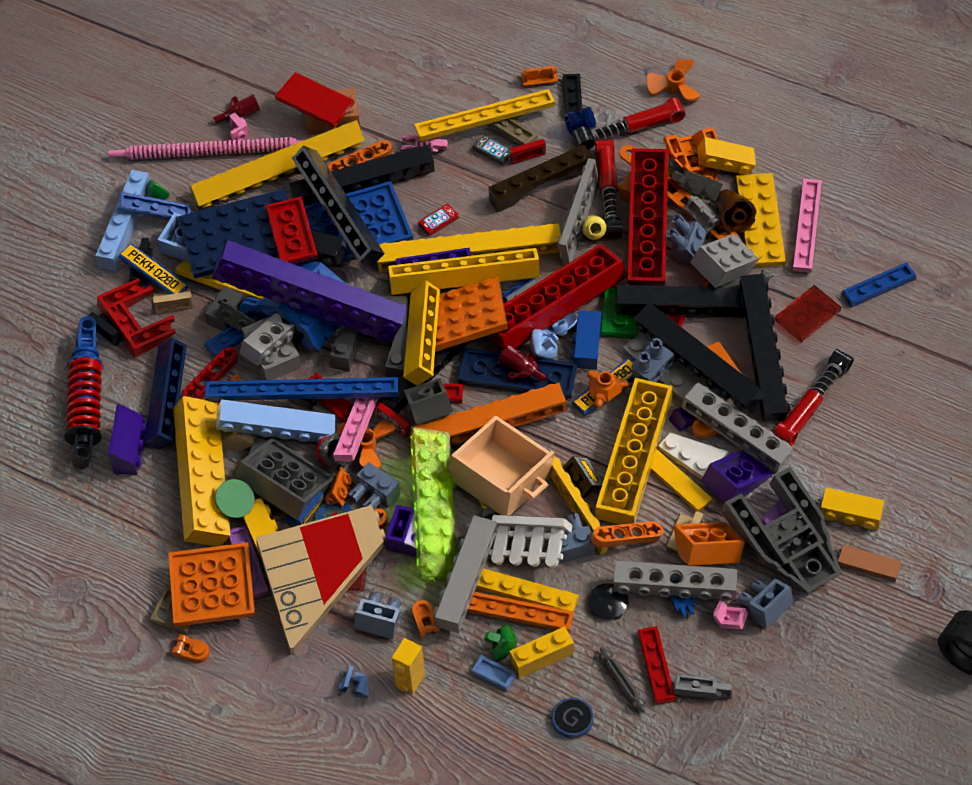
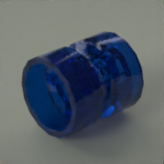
M589 106L579 109L578 113L571 111L564 114L566 127L571 136L576 128L582 126L588 129L596 128V120Z

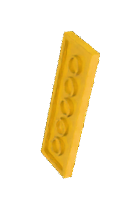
M773 173L736 175L738 194L751 201L757 210L754 224L743 232L745 245L759 258L753 268L785 266L786 259Z

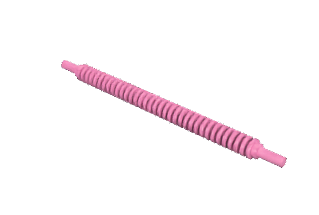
M280 137V141L278 138H275V141L274 138H271V142H269V138H266V142L262 138L261 142L260 139H257V142H255V139H252V143L250 139H247V143L245 139L242 140V143L241 140H238V143L236 140H233V144L232 140H229L228 144L227 140L224 141V144L222 141H219V144L218 141H214V145L213 141H210V145L208 142H205V145L204 142H200V146L199 142H196V145L194 142H191V146L190 143H186V146L185 143L181 145L177 143V147L175 143H172V147L171 144H167V146L163 144V148L161 144H158V148L157 144H154L153 147L149 145V148L147 145H144V149L143 145H139V148L136 145L135 148L130 146L126 150H110L108 153L109 158L127 157L131 158V160H134V156L136 160H139V156L140 159H144V157L148 159V155L150 159H153V155L155 159L158 158V155L159 158H162V156L167 158V154L168 158H172V154L173 158L176 155L181 157V154L182 157H186V153L187 157H190V155L193 157L195 153L196 156H200V153L201 156H204L205 153L206 156H209V152L210 155H214V152L215 155H218L219 152L220 155H223V151L225 155H228V151L229 154H232L233 151L234 154H237V150L239 154H242V150L244 154L247 153V150L248 153H251V150L253 153H256V149L258 153L261 152V149L262 153H264L265 149L267 152H270V149L272 152H275V148L278 151L279 148L283 149L303 140L289 137L288 141V137H285V141H283V137Z

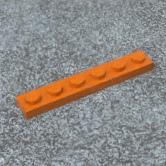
M474 592L467 611L468 613L558 630L565 626L568 633H570L574 618V611Z

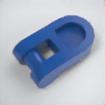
M246 297L239 306V310L243 314L250 311L258 313L262 317H269L257 307L261 301L260 299Z

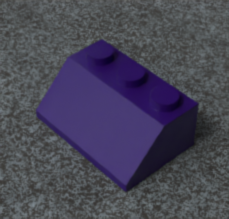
M121 404L116 406L108 455L114 474L137 475L138 468L142 467L141 451L145 449L143 437L147 423L144 422L143 415Z

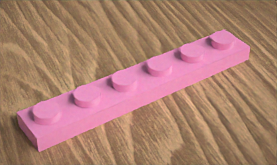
M803 179L793 271L812 272L822 180Z
M356 398L333 454L335 461H354L378 398Z

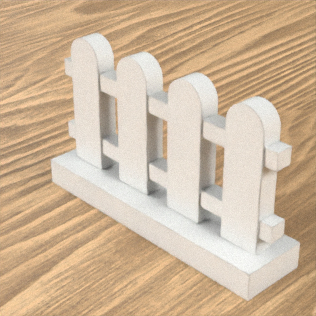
M493 515L492 520L497 522V533L493 550L490 549L489 555L492 556L491 559L495 564L500 565L504 562L505 557H509L510 563L518 566L522 563L523 558H527L529 565L537 567L541 559H545L546 565L550 568H555L559 560H563V554L561 553L562 542L567 539V535L564 532L571 533L573 526L565 518ZM509 537H513L511 551L507 550ZM527 538H531L529 552L524 551ZM545 539H549L547 553L542 552Z

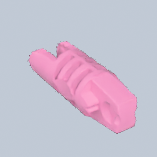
M402 136V141L415 142V145H404L401 147V151L428 145L431 153H438V150L448 149V141L439 139V137L420 142L418 136Z

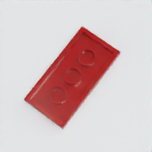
M294 72L275 95V100L333 128L338 125L354 105L353 99L297 72Z
M302 197L265 205L279 259L291 264L318 259Z

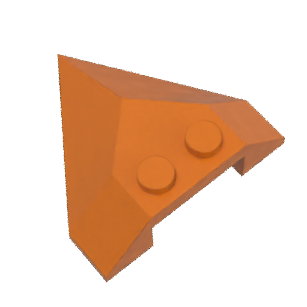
M714 127L702 129L691 136L679 138L678 135H672L663 138V144L665 149H668V156L671 161L683 170H690L718 181L719 169L698 165L697 147L704 137L718 140Z

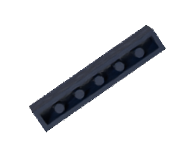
M170 338L158 346L144 443L158 450L171 444L174 440L173 408L180 398L187 349L186 344L174 338Z

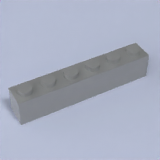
M473 516L472 521L467 523L466 537L461 539L459 545L460 553L453 560L452 566L454 569L452 573H448L446 590L443 589L441 591V603L439 607H435L433 613L436 627L457 633L460 632L497 533L496 521L478 516Z

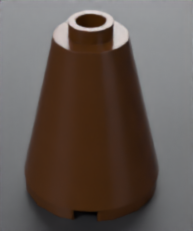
M729 189L720 191L717 204L723 227L732 233H741L748 230L756 220L757 210L754 204Z

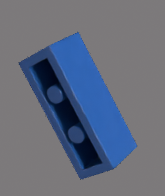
M579 310L577 322L574 325L577 333H573L572 344L575 345V349H571V360H574V363H578L577 368L597 369L601 312Z

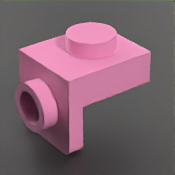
M236 113L229 115L231 127L234 129L230 132L232 143L233 140H236L237 143L238 140L242 142V140L249 137L246 121Z
M719 601L714 610L713 618L720 628L742 630L748 611L746 608L727 607L724 601Z

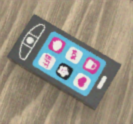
M485 134L474 145V150L501 165H504L510 158L509 147Z

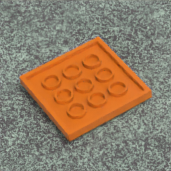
M497 276L468 284L461 288L452 289L439 296L435 351L508 329L500 282Z
M248 542L168 553L174 627L255 616Z

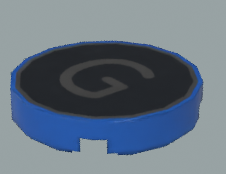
M568 698L556 705L553 710L552 721L555 730L560 735L567 738L582 737L590 731L593 725L594 714L587 702L579 698Z

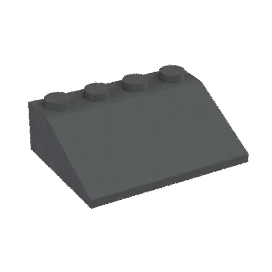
M271 438L240 461L234 479L247 483L252 491L260 497H263L291 517L298 519L320 491L323 494L334 482L335 477L274 438Z

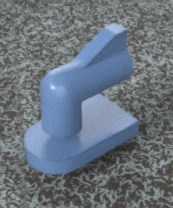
M349 666L347 675L338 687L343 693H346L354 666ZM355 672L352 679L358 682L355 694L368 698V676Z

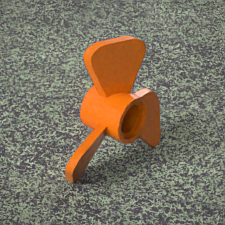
M678 60L675 63V69L670 70L667 76L649 73L646 78L648 93L654 96L668 89L673 94L681 93L686 101L698 100L700 94L685 85V74L693 67L694 60Z
M383 420L378 423L373 431L366 428L358 449L361 453L359 462L362 468L370 462L381 469V462L375 453L377 448L376 439L393 433L395 431L394 424ZM345 422L338 426L336 433H339L340 436L346 425Z

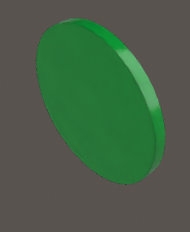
M227 480L216 491V505L220 512L227 517H244L254 506V493L250 486L241 480Z

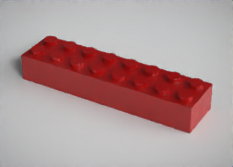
M632 148L628 285H665L668 149Z
M602 244L595 246L506 302L504 309L508 329L487 335V337L502 350L510 344L516 348L531 338L534 329H546L626 278L623 261Z

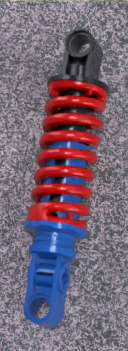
M84 316L80 319L75 349L72 351L71 359L67 362L69 371L66 408L67 424L64 439L68 444L73 445L72 463L78 469H85L89 466L92 446L101 441L99 429L101 421L99 419L101 418L100 393L102 392V387L100 385L102 383L103 364L102 360L99 359V352L96 349V321L90 316Z

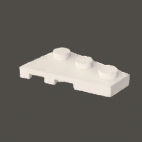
M669 433L658 445L659 451L700 479H702L710 463L728 456V451L673 433Z

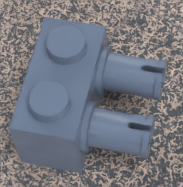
M678 213L671 220V223L678 230L675 228L669 229L666 237L673 243L669 254L681 265L691 262L700 246L703 245L707 231L697 221L688 223Z
M654 338L650 342V346L644 352H641L638 359L634 361L631 367L634 379L638 378L657 383L674 364V353L662 345L661 339Z
M368 462L356 475L357 485L347 494L349 500H353V503H357L367 493L371 497L362 504V508L372 505L374 510L380 503L388 508L400 495L399 482Z
M578 513L574 514L575 518H573L572 514L567 517L568 522L573 526L571 533L564 532L567 535V539L562 542L561 553L563 554V560H559L558 564L595 554V545L591 542L590 538L592 535L589 526H582Z
M776 578L769 585L756 579L751 585V590L758 593V595L754 598L748 593L742 592V595L740 594L737 599L739 604L750 609L751 619L765 628H768L793 604L791 587Z
M375 592L370 593L368 600L361 598L355 614L354 629L393 639L399 625L401 600L396 598L394 602L395 597H391L388 605L381 604L382 595L377 593L376 597H374Z

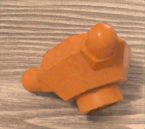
M590 370L587 373L590 380L588 384L591 396L595 399L594 405L596 408H601L603 402H609L622 392L621 389L629 386L627 380L618 379L617 376L609 372L602 371L598 373Z

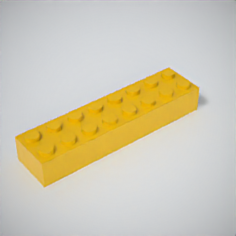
M635 378L597 500L595 517L598 520L619 525L636 522L671 404L673 386Z
M182 396L174 406L173 412L184 541L210 546H222L230 537L229 517L220 512L215 502L216 491L225 482L221 430L216 429L218 403Z

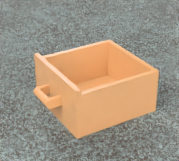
M495 415L451 455L448 479L498 514L510 516L527 499L534 500L548 486L546 481L550 478L555 452L552 450L549 452Z

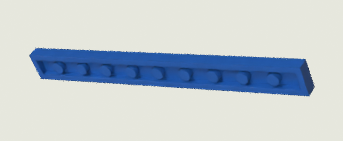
M398 377L206 381L205 387L206 401H220L221 399L240 401L398 397Z

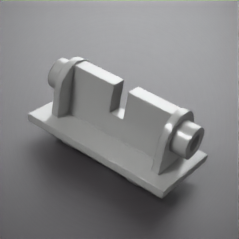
M690 196L687 200L689 203L683 207L707 232L711 231L721 222V219L697 196Z

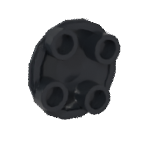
M613 583L598 585L589 595L591 613L604 619H620L628 607L627 594L614 592Z

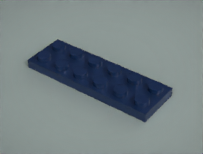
M465 348L458 377V383L526 393L532 389L536 390L549 384L560 383L564 397L572 398L578 363L534 357V361L538 364V370L547 376L544 382H541L534 376L528 378L520 377L515 379V381H509L508 374L512 371L517 373V371L498 362L501 355L500 352Z

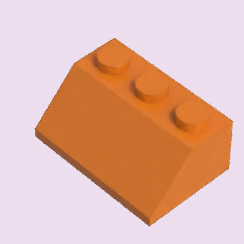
M727 522L674 525L678 555L686 565L712 566L714 564L729 565L731 563H740L745 541Z

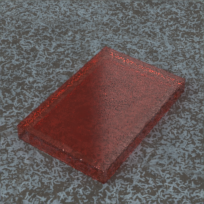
M813 285L775 316V321L802 343L837 315L842 307L816 285Z

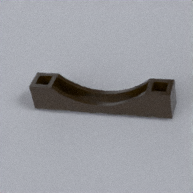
M583 144L488 187L489 201L497 213L514 206L528 192L545 182L561 177L581 176L583 166L586 165L588 158L593 159V156Z

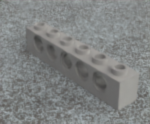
M276 312L243 340L239 353L258 366L261 362H266L274 351L278 352L283 343L289 342L293 335L300 331Z
M697 382L685 396L681 406L684 410L775 473L789 459L793 448L786 441H782L770 430H766L754 419H750L738 408H734L725 399L711 392L708 387Z
M628 561L615 562L614 592L621 594L638 593L640 595L655 594L662 597H697L703 600L711 598L730 601L736 599L737 569ZM632 578H638L639 580L633 581V580H631V579H632ZM657 579V580H659V581H658V582H652L651 580ZM698 582L699 585H693L691 583ZM712 584H719L720 586L715 587Z

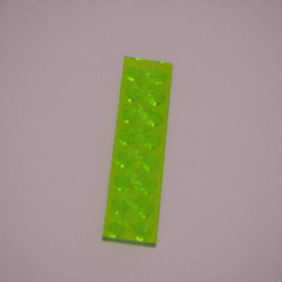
M413 427L410 431L418 578L446 581L448 573H452L454 569L452 565L456 556L452 475L449 472L451 462L449 432Z

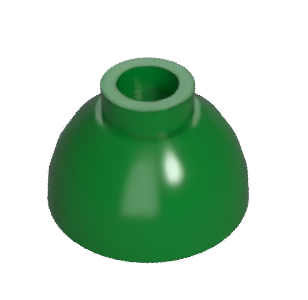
M149 180L147 197L166 200L170 196L169 191L155 181Z

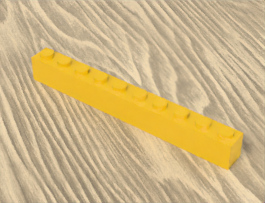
M357 120L191 184L188 187L196 206L205 208L212 205L211 201L225 200L229 198L228 194L235 192V195L245 192L246 187L252 186V188L262 185L261 181L266 179L269 182L276 180L281 173L288 175L295 172L294 168H297L292 157L302 146L317 150L324 161L328 159L327 155L332 153L335 156L344 153V149L347 147L354 149L361 146L360 142L365 140Z
M558 223L382 243L379 245L385 254L377 261L379 273L388 272V266L397 265L396 258L469 247L471 256L532 248L537 249L538 255L560 252V248L557 247L558 238L561 237L560 227Z

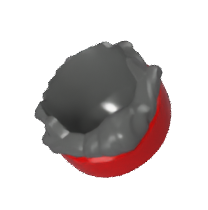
M339 433L322 437L316 445L318 460L331 469L337 467L345 468L350 463V461L334 460L333 454L341 437Z

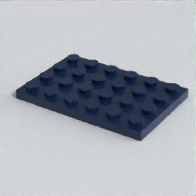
M281 189L178 216L194 279L213 274L217 259L227 240L272 257H279L265 205L288 200L286 190Z

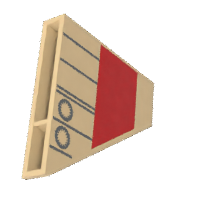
M372 505L256 537L257 547L290 654L296 652L382 550L385 533L383 529H379V514L373 510Z

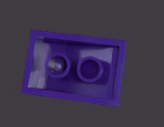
M741 450L710 463L701 481L725 503L741 493L746 497L772 477L773 473L761 462L744 450Z

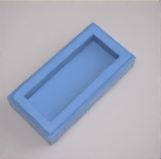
M483 655L479 657L471 670L472 675L506 692L517 676V672Z

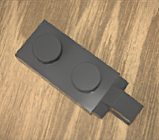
M674 170L671 179L678 181V186L714 201H717L723 183L690 170H684L683 173Z
M676 674L674 694L710 699H731L732 684H723L717 681V678Z

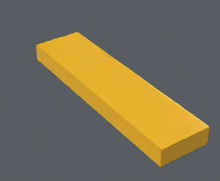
M656 450L651 471L695 511L700 512L712 502V498L661 452Z

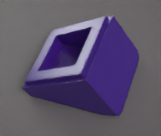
M682 407L674 409L669 417V421L678 431L685 430L697 420L695 416Z

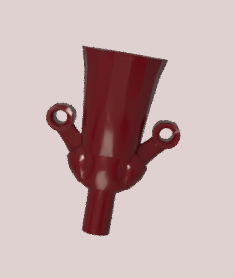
M254 94L240 101L237 97H232L230 106L226 108L225 112L213 118L215 123H219L226 119L230 120L229 115L236 113L239 117H245L260 111Z
M510 344L499 357V363L517 371V373L512 371L508 374L509 381H515V379L520 377L528 378L534 376L541 382H544L547 378L545 374L538 370V364L534 361L533 352H528L525 356Z

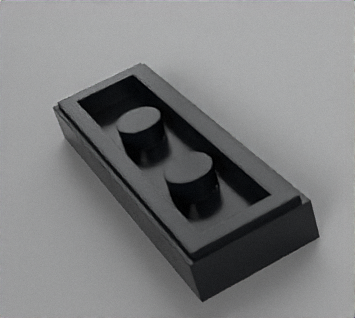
M563 74L565 119H583L580 74Z

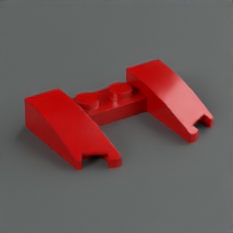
M140 279L133 280L97 296L98 308L106 318H110L124 338L125 346L134 358L153 349L176 334V329H171V323L175 322L174 315L141 328L127 309L154 292V288L151 285L146 289L138 286Z

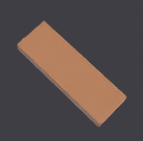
M843 545L838 559L839 566L895 582L902 562Z

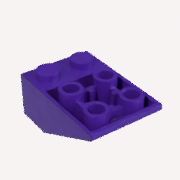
M396 505L385 537L386 549L444 563L455 528L417 509Z

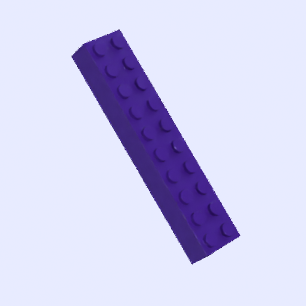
M227 240L217 259L212 276L213 279L221 283H227L238 289L249 291L257 296L268 298L276 303L290 306L292 309L301 310L309 315L323 318L328 322H334L347 329H353L391 343L403 325L407 306L229 240Z

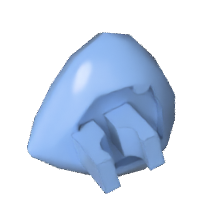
M534 329L530 338L531 351L536 357L553 359L557 357V344L555 342L559 338L554 333L549 335L544 330Z

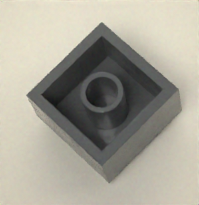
M441 378L404 390L416 425L427 424L432 419L444 418L453 412Z

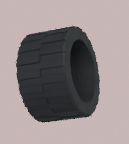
M961 610L953 616L940 634L937 644L940 652L952 665L964 673L972 675V611Z

